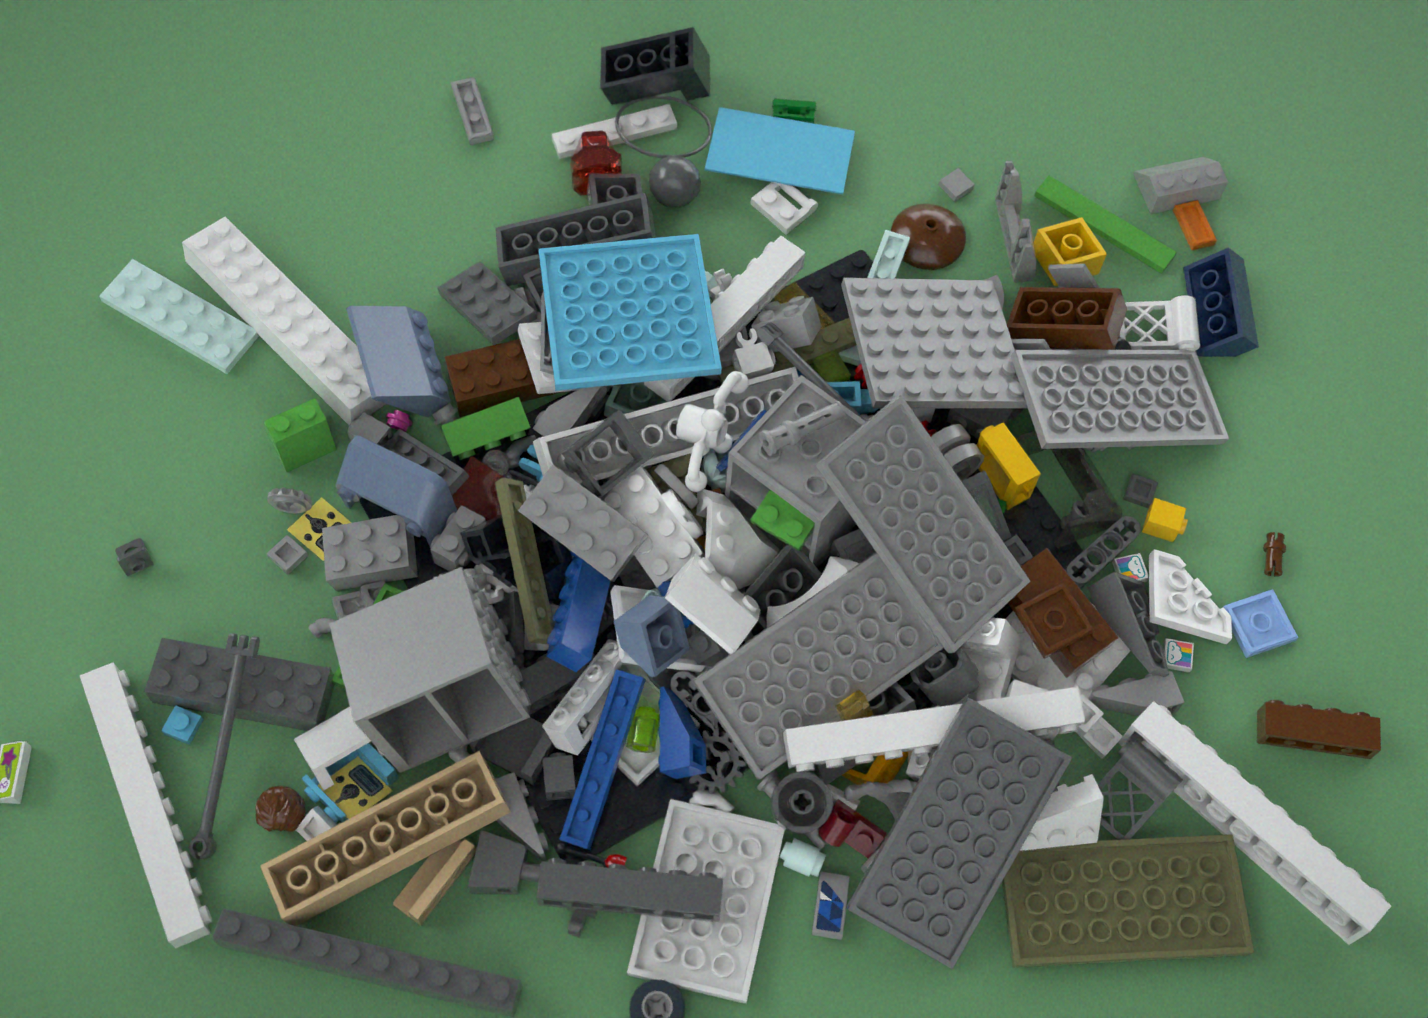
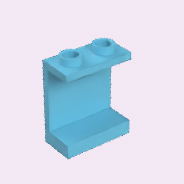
M369 743L325 768L329 776H332L356 757H359L388 787L398 779L396 770ZM305 775L302 778L306 785V788L303 790L314 803L320 800L326 806L323 811L335 823L338 820L341 823L348 820L346 814L318 787L320 783L316 777L311 780Z

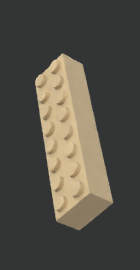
M478 751L262 864L260 867L281 918L288 924L297 926L511 813L486 760Z

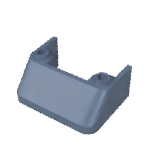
M354 436L348 444L335 485L338 490L337 494L342 498L345 506L351 509L354 503L363 497L403 517L407 525L406 529L416 537L421 535L426 537L429 546H431L434 537L437 534L441 535L446 528L449 516L453 512H457L446 481L435 472L361 436Z

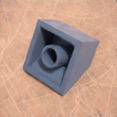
M649 595L614 620L621 648L651 677H656L690 651L681 613L665 599V596Z

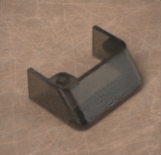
M1036 431L1015 438L1028 456L1046 450L1041 448ZM1084 448L1051 449L1082 499L1084 509L1088 514L1067 523L1054 543L1056 548L1109 529L1122 517L1120 505Z

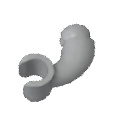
M320 618L310 624L308 629L315 638H319L323 633L331 632L329 623L335 620Z

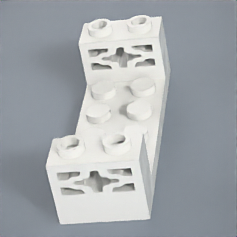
M991 618L961 646L978 669L977 680L979 681V687L975 692L966 696L975 702L1004 698L1006 696L1022 640L1006 619ZM966 697L953 705L962 704ZM932 749L931 753L914 755V750L912 751L906 773L915 782H918L936 749Z

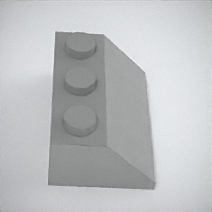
M1206 157L1137 170L1133 173L1150 214L1172 210L1175 205L1198 200L1199 203L1218 200L1221 198L1228 183L1220 163Z

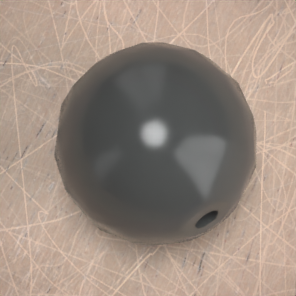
M670 155L662 158L653 166L649 175L650 191L655 199L664 206L676 208L686 206L696 198L700 191V173L692 161L685 157Z

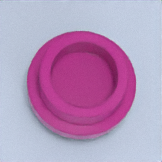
M394 410L393 413H387L386 415L388 419L386 425L393 429H401L407 432L408 427H411L413 424L412 421L408 420L409 415L404 412Z

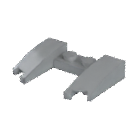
M1006 161L996 192L995 202L1014 283L1034 281L1036 257L1030 220L1022 219L1021 222L1020 219L1022 206L1020 177L1012 161Z

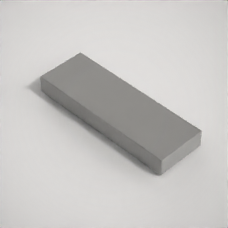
M475 77L451 82V88L470 145L494 140V134Z

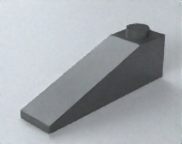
M1114 571L1089 586L1090 602L1143 666L1152 674L1162 677L1168 676L1169 672L1163 647L1155 638V635L1159 634L1158 625L1150 622L1149 594L1144 582Z

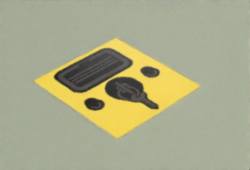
M321 497L287 531L324 561L322 528L352 522Z
M356 757L330 776L334 785L326 790H323L320 784L318 785L346 814L348 819L371 808L392 792L359 757Z

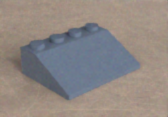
M349 306L346 308L373 400L427 418L451 402L448 395V386L441 372V364L437 359L434 341L430 336L427 326L428 321L424 313L406 306Z

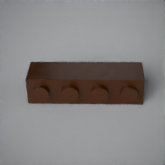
M1270 700L1265 702L1257 711V743L1372 759L1381 751L1380 718L1371 717L1370 714L1365 712L1350 714L1343 713L1337 708L1321 710L1314 709L1313 706L1308 704L1293 706L1286 705L1280 700Z

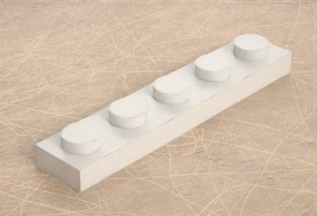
M670 104L620 116L619 128L628 141L675 130L677 129V121ZM615 118L552 134V141L559 159L624 143L617 133Z

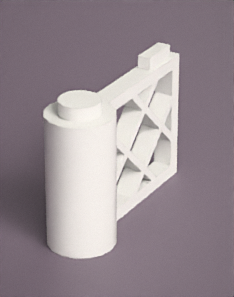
M1183 295L1175 297L1171 301L1125 302L1127 311L1134 310L1140 315L1133 322L1125 317L1119 337L1126 340V335L1133 330L1142 337L1137 342H1128L1132 350L1174 349L1196 351L1199 349L1196 301L1193 297ZM1164 309L1165 316L1160 321H1157L1149 313L1152 310ZM1143 319L1154 325L1147 333L1136 326ZM1159 329L1167 335V341H1156L1151 335Z

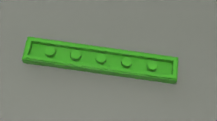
M1050 175L1035 192L1034 197L1072 220L1082 217L1092 232L1161 274L1177 253Z

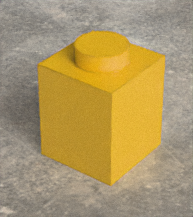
M1154 498L1148 508L1142 533L1173 543L1177 535H1183L1188 522V519L1184 518L1186 508Z

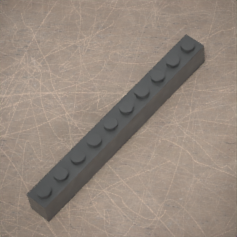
M224 908L212 937L221 947L513 1018L522 991L521 981L518 979Z

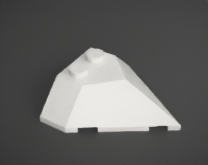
M705 489L697 492L699 503L697 504L696 515L707 518L705 558L714 565L715 571L722 577L730 578L736 584L737 590L752 585L781 550L759 528L751 523L725 495Z

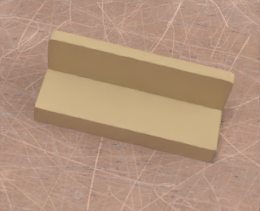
M466 839L463 841L458 840L431 854L394 900V907L421 926L476 854L475 846Z

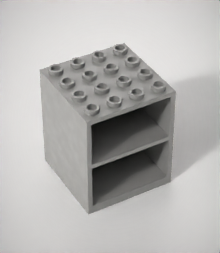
M801 375L729 452L725 496L750 520L769 490H772L815 522L814 530L801 551L819 568L828 558L833 541L849 534L857 524L815 465L865 424L866 421L844 406L846 411L845 418L800 437L796 445H786L776 450L774 455H768L761 444L760 431H770L781 426L782 421L791 420L793 422L837 401ZM822 416V417H820V418H818V419H816V420H813V421L809 422L808 424L811 425V424H813V423H815V422H818V421H820V420H822V419H824V418H826V417H825V416ZM778 436L775 439L778 440L782 438V436ZM756 526L780 550L786 545L785 542Z
M462 567L329 623L353 721L400 773L530 718L527 706L531 705L526 690L524 688L521 689L519 682L523 681V677L518 666L513 665L512 658L516 656L509 641L506 642L504 637L508 634L506 625L502 618H498L492 604L489 605L483 590L479 591L472 575L468 577Z

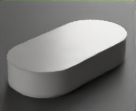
M660 464L654 470L659 478L691 510L699 503V500L664 464Z

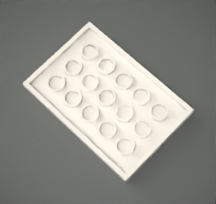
M670 799L653 868L661 873H669L670 870H682L687 872V875L699 876L700 873H713L717 875V878H723L719 922L641 915L627 975L649 981L653 979L665 980L678 988L746 1004L785 829L775 823Z

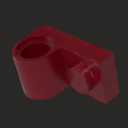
M839 799L833 805L827 821L818 829L819 835L828 844L840 847L845 842L866 858H869L875 852L887 834Z

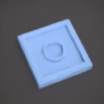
M1273 589L1223 606L1231 615L1232 632L1246 658L1295 642L1298 639Z

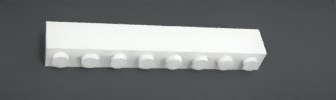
M780 236L774 243H768L763 253L757 259L753 258L746 270L741 275L737 274L724 292L720 291L715 296L711 304L719 352L803 269L806 252L783 236ZM694 377L644 382V385L667 402H670Z

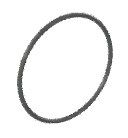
M655 95L631 100L620 108L615 118L617 133L628 146L642 154L656 158H665L670 155L648 152L633 145L624 137L619 128L621 113L628 106L636 102L648 99L676 101L694 109L704 118L708 126V137L704 144L689 153L673 156L688 157L703 150L712 137L711 123L699 108L687 101L670 96Z

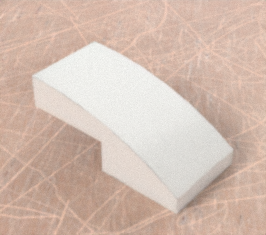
M1082 694L1080 698L1085 722L1077 726V731L1075 732L1103 759L1123 736L1102 718L1104 713Z

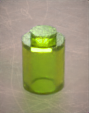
M640 706L635 711L627 737L626 747L628 749L641 753H652L655 751L660 715L655 712L654 708Z

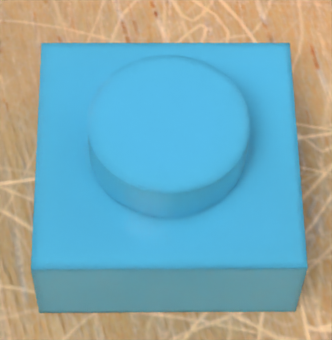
M175 705L161 731L166 736L190 745L204 719L196 713Z

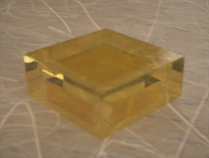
M859 689L835 706L842 721L867 718L873 715L865 694Z

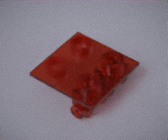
M471 456L464 468L469 477L452 495L457 511L462 505L488 521L502 514L495 482L505 477Z

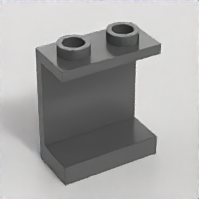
M531 717L470 743L473 754L480 751L486 761L509 773L514 772L516 777L523 779L531 785H534L543 770V758H549V755L553 753L556 747L542 727L543 724Z

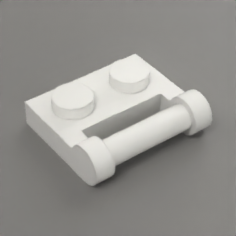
M774 182L768 184L751 198V205L785 235L809 217L818 207V203L815 200L808 199L796 187ZM780 189L784 190L802 208L798 210L777 191Z

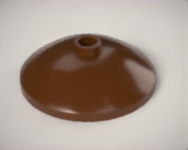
M917 204L910 206L897 215L891 227L892 232L910 237L903 261L919 269L936 270L951 265L961 256L966 243V232L960 219L950 210L939 205Z

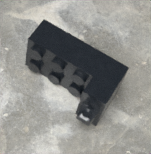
M694 27L602 47L600 89L611 105L678 90L682 92L687 101L709 97L710 55Z

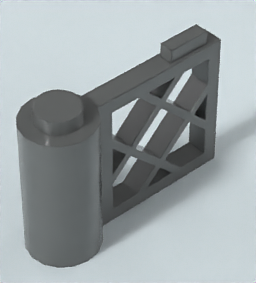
M1138 740L1134 744L1128 741L1119 750L1118 754L1121 758L1098 783L1100 791L1106 784L1108 785V792L1101 793L1102 795H1108L1110 811L1101 813L1100 824L1118 840L1131 839L1183 781L1178 774ZM1118 770L1128 778L1129 791H1112L1111 778ZM1132 782L1141 790H1133ZM1129 794L1131 811L1114 812L1112 795ZM1133 794H1146L1155 803L1147 811H1135ZM1131 815L1132 828L1125 836L1115 828L1114 816ZM1135 815H1143L1139 819V821L1135 823ZM1102 816H1110V823Z

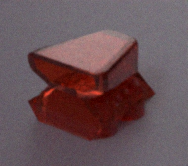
M583 132L575 152L570 158L572 188L580 196L587 195L589 174H622V154L615 151L606 132Z

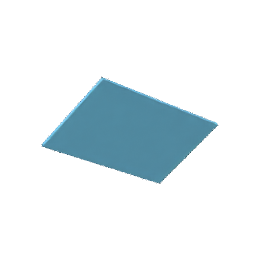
M719 107L705 170L843 194L855 131Z

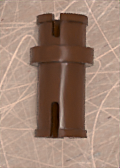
M1270 532L1266 534L1267 542L1263 547L1264 552H1266L1264 574L1271 576L1274 566V577H1278L1283 574V553L1286 552V545L1284 544L1285 535L1278 532L1275 540V532Z

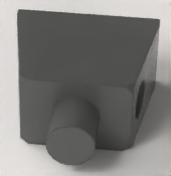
M481 830L468 883L469 891L472 894H519L522 880L539 882L541 865L526 862L528 857L526 846Z

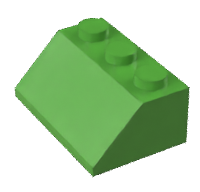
M517 397L441 425V429L452 457L459 456V459L462 460L475 455L474 449L484 446L485 450L500 446L499 440L510 436L511 441L526 436L525 430L530 429V425L521 401Z

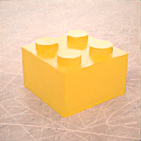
M1082 217L1038 229L1033 242L1035 257L1055 287L1058 284L1048 270L1049 265L1085 264L1091 275L1094 276L1100 273L1107 255Z

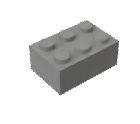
M393 515L322 528L326 581L335 591L361 587L362 585L379 581L391 582L418 577L414 535L406 529L407 525L403 517Z

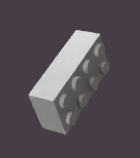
M553 464L518 510L612 581L616 580L648 537L647 533Z

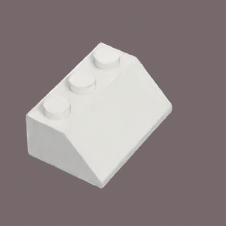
M696 553L673 576L665 596L666 600L730 655L741 645L758 621L760 614L759 606L752 597L744 596L737 590L736 584L730 578L722 577L715 571L714 565L708 559L700 558Z

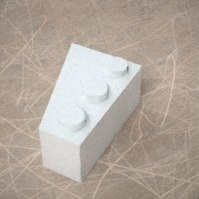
M1092 774L1084 777V782L1070 787H1067L1066 784L1057 786L1058 791L1051 794L1020 851L1097 843L1104 797Z

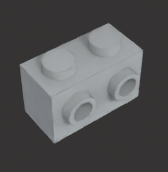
M462 505L456 513L453 512L449 516L446 528L442 534H437L431 543L430 548L434 563L448 571L466 567L470 559L460 533L485 522V518Z

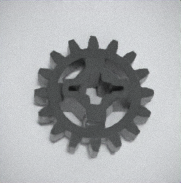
M718 729L714 730L713 736H711L709 731H703V740L706 744V772L712 775V779L715 782L705 779L701 774L692 776L689 782L694 784L699 781L698 790L704 791L709 786L710 794H715L717 787H719L722 793L727 792V784L732 787L737 786L736 776L744 778L745 775L740 771V767L747 766V763L741 761L742 755L734 743L730 741L731 739L727 733L721 737V731ZM716 742L725 744L730 751L723 752L719 750ZM713 755L721 758V762L717 763V768L709 765V761L713 760ZM734 762L732 771L727 776L726 770L729 764Z

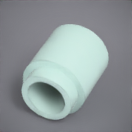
M794 838L792 843L786 841L780 858L785 860L783 866L808 877L810 874L818 877L826 854L821 853L819 848Z

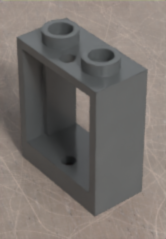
M621 410L611 414L561 453L565 458L563 462L567 469L573 474L576 472L582 480L580 484L597 497L606 494L654 456ZM610 426L634 459L600 486L575 453Z

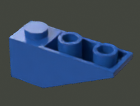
M664 686L660 687V699L658 702L660 710V727L658 729L660 738V755L658 757L660 772L675 779L706 773V744L687 707L672 690Z

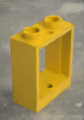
M1004 422L995 427L993 425L986 427L981 431L978 443L976 444L984 455V461L978 469L980 472H986L994 492L1000 500L1006 501V509L1008 510L1030 498L1041 473Z

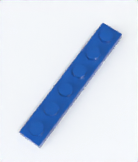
M616 669L559 840L590 850L646 681L644 677Z

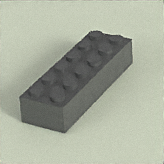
M646 193L495 228L498 267L507 286L525 283L523 275L540 268V248L656 238L653 212Z
M162 638L144 692L152 703L172 707L176 705L184 709L223 716L235 655L225 653L223 648ZM257 655V658L247 657L235 718L308 731L325 721L334 689L332 682L334 674L329 667Z

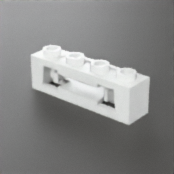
M608 639L542 727L557 749L578 755L596 731L616 669L638 675L642 670L637 664L620 662L617 641ZM586 721L590 722L589 726L581 735L578 726L586 727Z

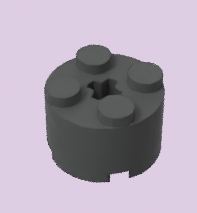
M959 647L954 653H948L945 648H942L910 671L913 681L932 703L940 707L953 705L968 694L975 692L979 687L977 666L962 647Z
M795 772L786 776L777 784L771 796L770 806L772 815L780 827L791 833L806 834L818 829L827 821L832 811L833 799L830 789L818 776L809 772ZM799 795H803V800L809 802V805L805 806L803 811H799V806H794V801L799 798Z

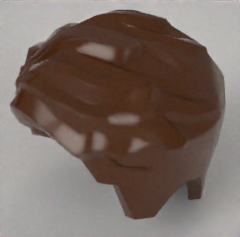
M287 786L268 788L258 797L255 807L257 824L270 832L272 830H279L280 832L295 831L303 821L306 813L304 799L294 789Z

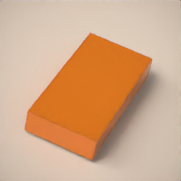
M1198 200L1174 206L1173 212L1191 251L1216 244L1217 239Z

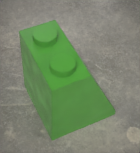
M315 398L264 421V429L286 472L337 450L327 419Z

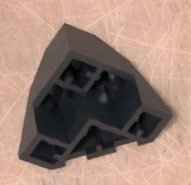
M502 514L460 533L471 561L478 566L480 564L485 565L493 571L495 578L509 588L511 586L517 588ZM532 522L549 602L556 601L559 598L564 583L566 569L572 558L571 550Z

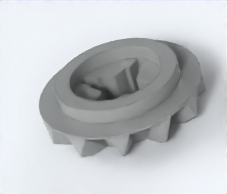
M282 487L281 489H272L267 497L268 503L275 509L293 514L310 510L313 503L311 496L304 494L302 491H296L293 488L286 489Z

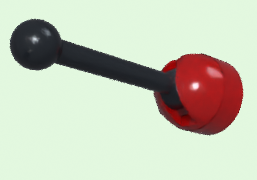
M564 841L557 842L555 846L559 853L568 852L603 864V867L607 868L611 864L625 866L627 860L626 856L620 854H611L604 859L569 847Z

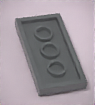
M481 262L469 267L438 287L440 296L493 345L518 330L519 324L530 323L537 319L535 310Z

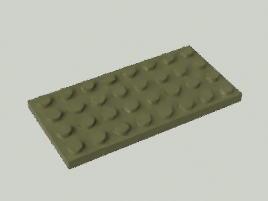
M1233 834L1106 840L1089 844L1019 851L1002 881L1013 967L1243 956L1254 953Z

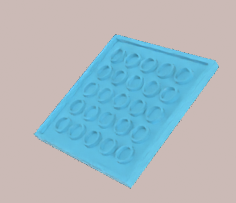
M699 234L539 249L555 391L721 374L722 368Z

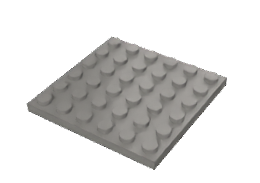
M843 278L841 286L873 408H884L894 398L901 395L910 408H1028L1023 395L1024 390L1018 380L1011 359L1015 349L993 281Z

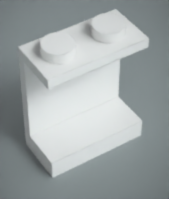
M350 707L294 739L323 790L334 785L325 768L371 742L354 723ZM376 747L380 755L383 756L382 752Z

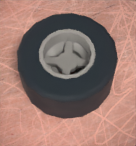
M653 979L642 983L634 991L630 1000V1018H684L685 1002L678 988L668 981Z

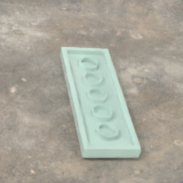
M134 259L127 264L99 296L105 304L226 374L230 372L259 337L257 331L251 326Z

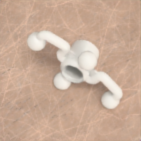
M733 371L727 376L714 397V409L708 410L687 404L679 416L676 428L677 438L694 443L688 474L685 478V485L692 492H700L707 485V477L700 471L702 456L706 455L710 449L718 453H726L732 447V437L727 434L728 421L724 416L726 412L725 399L731 391L740 394L748 388V377L742 372Z

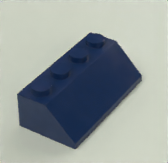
M1228 247L1183 267L1187 295L1193 297L1196 301L1200 347L1196 350L1199 357H1236L1259 348L1244 259Z

